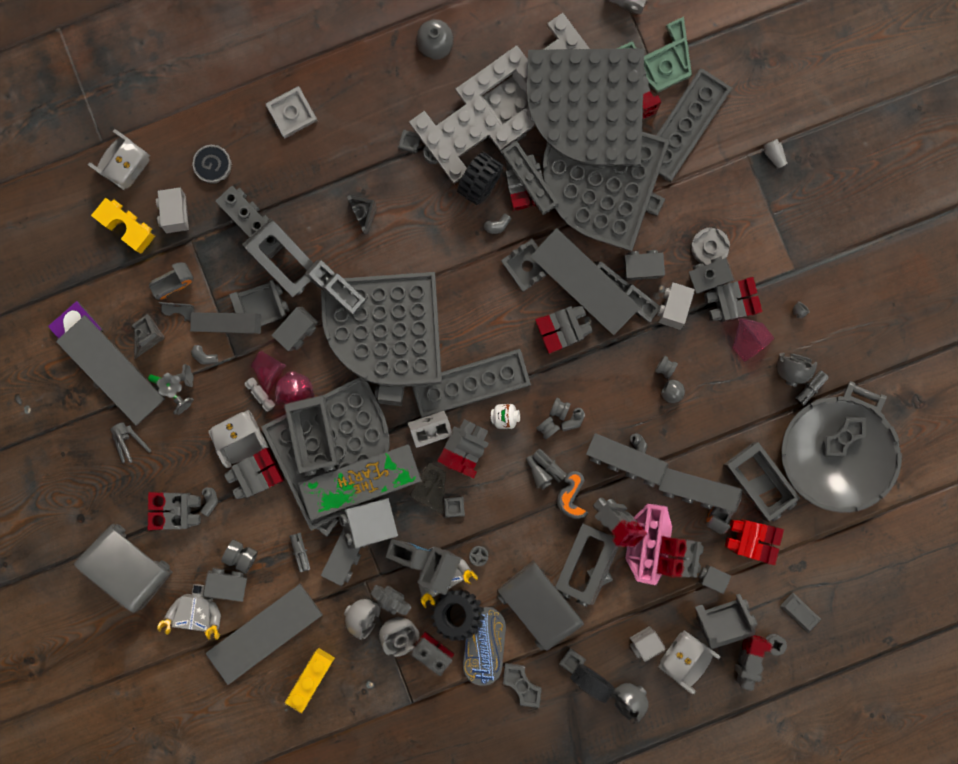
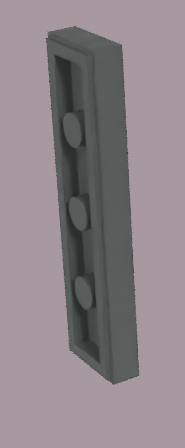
M517 141L501 150L502 156L542 215L559 205V202Z

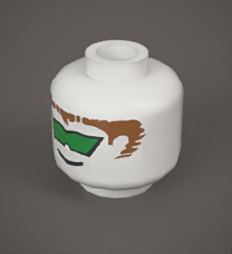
M498 404L491 411V422L498 429H512L516 426V422L520 421V411L516 410L513 404Z

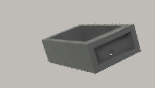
M270 218L242 245L292 297L298 296L304 291V286L312 281L304 275L296 283H292L259 249V244L269 235H274L306 269V272L314 263Z
M319 396L284 404L298 472L304 473L305 476L317 474L316 470L323 469L324 472L335 470V466L340 465L326 398ZM317 408L328 456L326 460L315 463L309 461L300 418L301 411Z
M753 442L723 464L765 521L774 522L782 516L781 512L786 509L790 510L797 505L796 501L800 497L759 442ZM752 456L781 494V499L770 507L766 506L738 468L739 465Z
M582 524L555 587L557 590H560L559 593L569 599L572 596L577 599V603L586 607L588 604H595L619 548L612 541L615 537ZM592 536L603 541L605 546L586 590L581 592L570 587L569 580L588 537Z

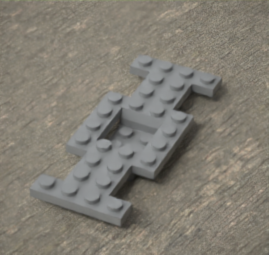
M564 13L547 24V27L557 40L543 50L590 49ZM517 45L456 88L457 94L465 105L435 126L425 111L409 121V124L425 146H427L453 184L462 178L467 169L459 157L487 137L501 151L536 126L532 119L527 99L528 59ZM512 74V77H510L509 79H507L505 82H503L502 84H500L498 87H496L495 89H493L491 92H489L488 94H486L484 97L482 96V95L485 94L487 91H489L490 89H492L494 86H496L497 84H499L501 81H503L504 79H506L508 76H510V75Z

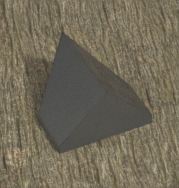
M350 195L347 198L363 233L367 234L376 214L377 206L374 200Z
M148 314L132 324L134 327V360L165 338Z

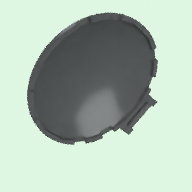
M849 381L843 396L817 400L803 408L792 419L783 437L782 462L790 483L804 499L819 508L843 513L866 509L880 501L890 492L900 473L902 453H900L899 438L894 427L890 425L881 413L887 396L875 394ZM853 392L876 402V405L874 406L852 397L851 394ZM845 417L866 418V437L853 441L847 449L846 456H825V436L837 433L842 428Z

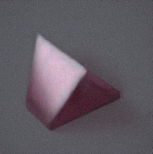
M740 318L733 348L745 362L763 350L774 337L763 323Z
M260 350L250 367L254 368L262 389L269 395L286 365Z

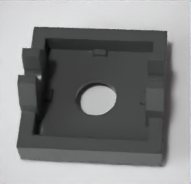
M533 239L520 245L518 249L513 250L510 255L501 260L522 292L549 275L530 257L538 248ZM524 261L532 262L533 269L526 272L522 269Z

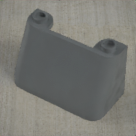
M111 524L77 559L74 565L131 612H137L149 603L173 571L169 569L170 566L165 561H153L128 541L124 533L126 530L122 526Z
M534 560L498 588L500 593L497 595L504 605L508 603L536 638L534 642L540 650L545 649L548 651L584 625L579 615L574 612L573 608L562 597L546 575L542 573Z

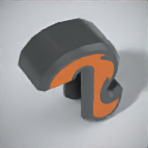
M179 262L173 264L174 270L149 283V288L156 300L166 299L172 293L188 287L193 282L194 277L186 263Z
M578 471L567 473L564 482H568L569 485L560 490L556 501L559 509L564 514L575 519L584 518L588 514L587 511L572 504L585 481L583 475Z
M712 506L706 517L705 524L715 532L724 534L730 528V525L727 523L734 512L731 515L719 512V507Z

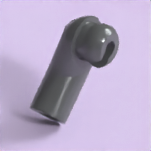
M504 213L499 221L485 222L484 229L490 234L501 233L512 218Z
M200 345L192 347L191 355L200 364H218L217 354L206 355Z
M575 408L571 419L561 422L563 432L581 426L585 418L582 408Z
M638 433L632 434L630 442L635 449L646 453L647 443L644 438Z
M206 487L202 490L206 504L200 512L209 517L218 504L216 491L213 488Z

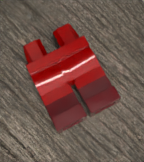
M743 519L741 521L731 520L729 530L738 532L736 539L727 537L725 547L732 550L735 554L776 565L779 548L761 544L759 541L780 546L784 529Z

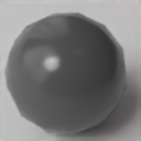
M668 380L662 389L661 396L667 403H678L685 395V388L678 380Z

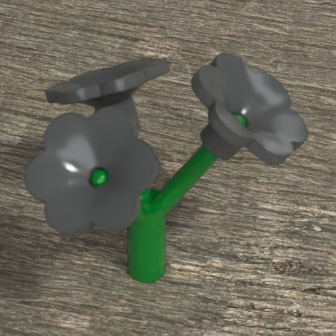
M183 364V370L180 374L172 376L166 373L162 378L151 374L148 377L149 382L157 384L160 395L174 398V402L177 404L176 409L173 411L174 415H180L194 401L193 398L183 400L180 396L177 397L176 392L181 390L180 381H184L186 386L193 387L194 377L190 366L187 364Z

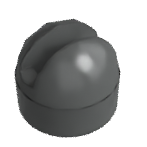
M800 301L792 309L793 315L797 314V318H803L810 312Z

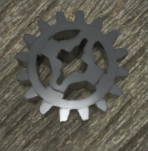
M375 585L370 593L378 600L377 605L391 614L395 615L396 612H399L406 616L411 609L410 604L404 600V595L390 586L384 589L381 586Z

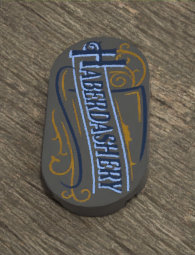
M483 607L484 612H481V615L484 616V620L480 622L483 624L482 627L477 629L479 631L477 634L472 635L465 642L464 673L472 683L480 686L495 682L502 671L506 623L502 614L492 607Z

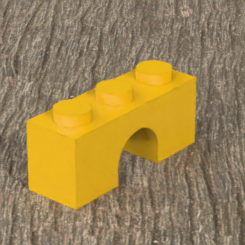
M105 198L91 216L111 231L116 225L125 223L127 229L121 240L142 254L155 237L151 233L152 228L144 222L139 224L136 221L138 217L130 211L125 213L121 210L123 206L115 199L110 201Z
M318 648L285 704L302 713L335 657Z

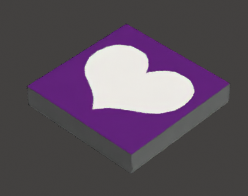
M78 301L48 326L59 339L86 315L101 332L103 331L102 327Z

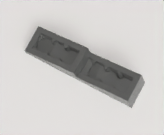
M601 261L596 262L595 265L641 307L636 314L647 322H651L659 311L660 306L634 285L627 283Z
M191 312V331L261 334V314Z

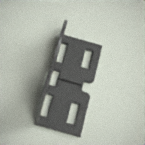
M158 302L162 304L161 312L165 315L170 316L174 313H180L184 316V321H191V312H194L193 305Z

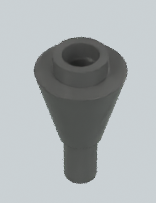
M532 455L527 457L526 461L531 467L536 489H546L551 485L550 481L553 478L536 463Z

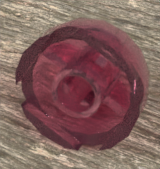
M295 371L286 373L285 376L279 379L275 387V398L278 404L280 402L285 404L306 400L309 397L314 398L315 396L313 385L308 377Z

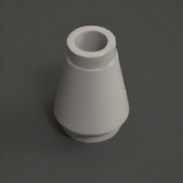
M778 139L763 146L765 154L777 169L787 164L782 143Z

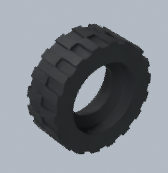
M579 664L571 675V679L577 686L601 702L607 703L615 690L605 678L583 664Z

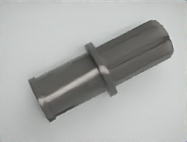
M819 371L809 383L806 382L805 388L795 399L805 406L815 393H819L818 390L828 380V375L823 371Z
M538 449L533 454V458L544 468V471L552 475L558 483L565 478L567 473L541 449Z
M301 533L289 536L294 551L292 554L295 555L299 572L308 571L310 565Z

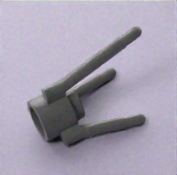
M123 422L110 429L122 463H125L124 454L128 462L132 463L131 456L124 442L129 438L128 434H131L148 453H151V449L133 431L130 425L126 427Z

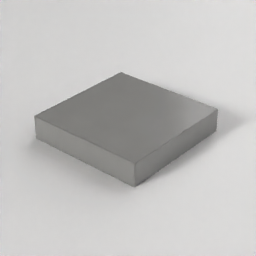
M299 86L266 103L284 138L317 121Z

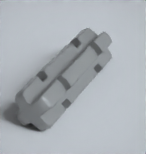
M254 378L248 379L245 382L247 389L252 390V395L260 404H263L262 407L265 411L272 410L275 407V403L268 399L269 396L260 385L257 386L258 382Z

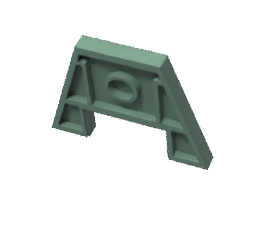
M684 17L666 25L673 43L644 56V68L649 81L648 85L656 93L688 79L692 75ZM631 41L617 49H628L636 47L633 41Z

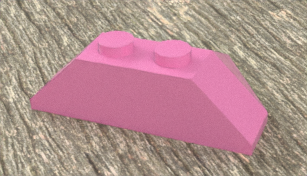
M647 504L634 517L647 532V535L635 547H627L625 559L635 575L636 581L656 585L661 577V574H656L659 556L668 557V555L659 554L661 536L671 537L672 524L667 507Z

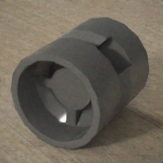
M233 539L228 545L221 562L230 567L235 565L236 570L247 574L256 559L258 551L250 547L243 548L242 543Z

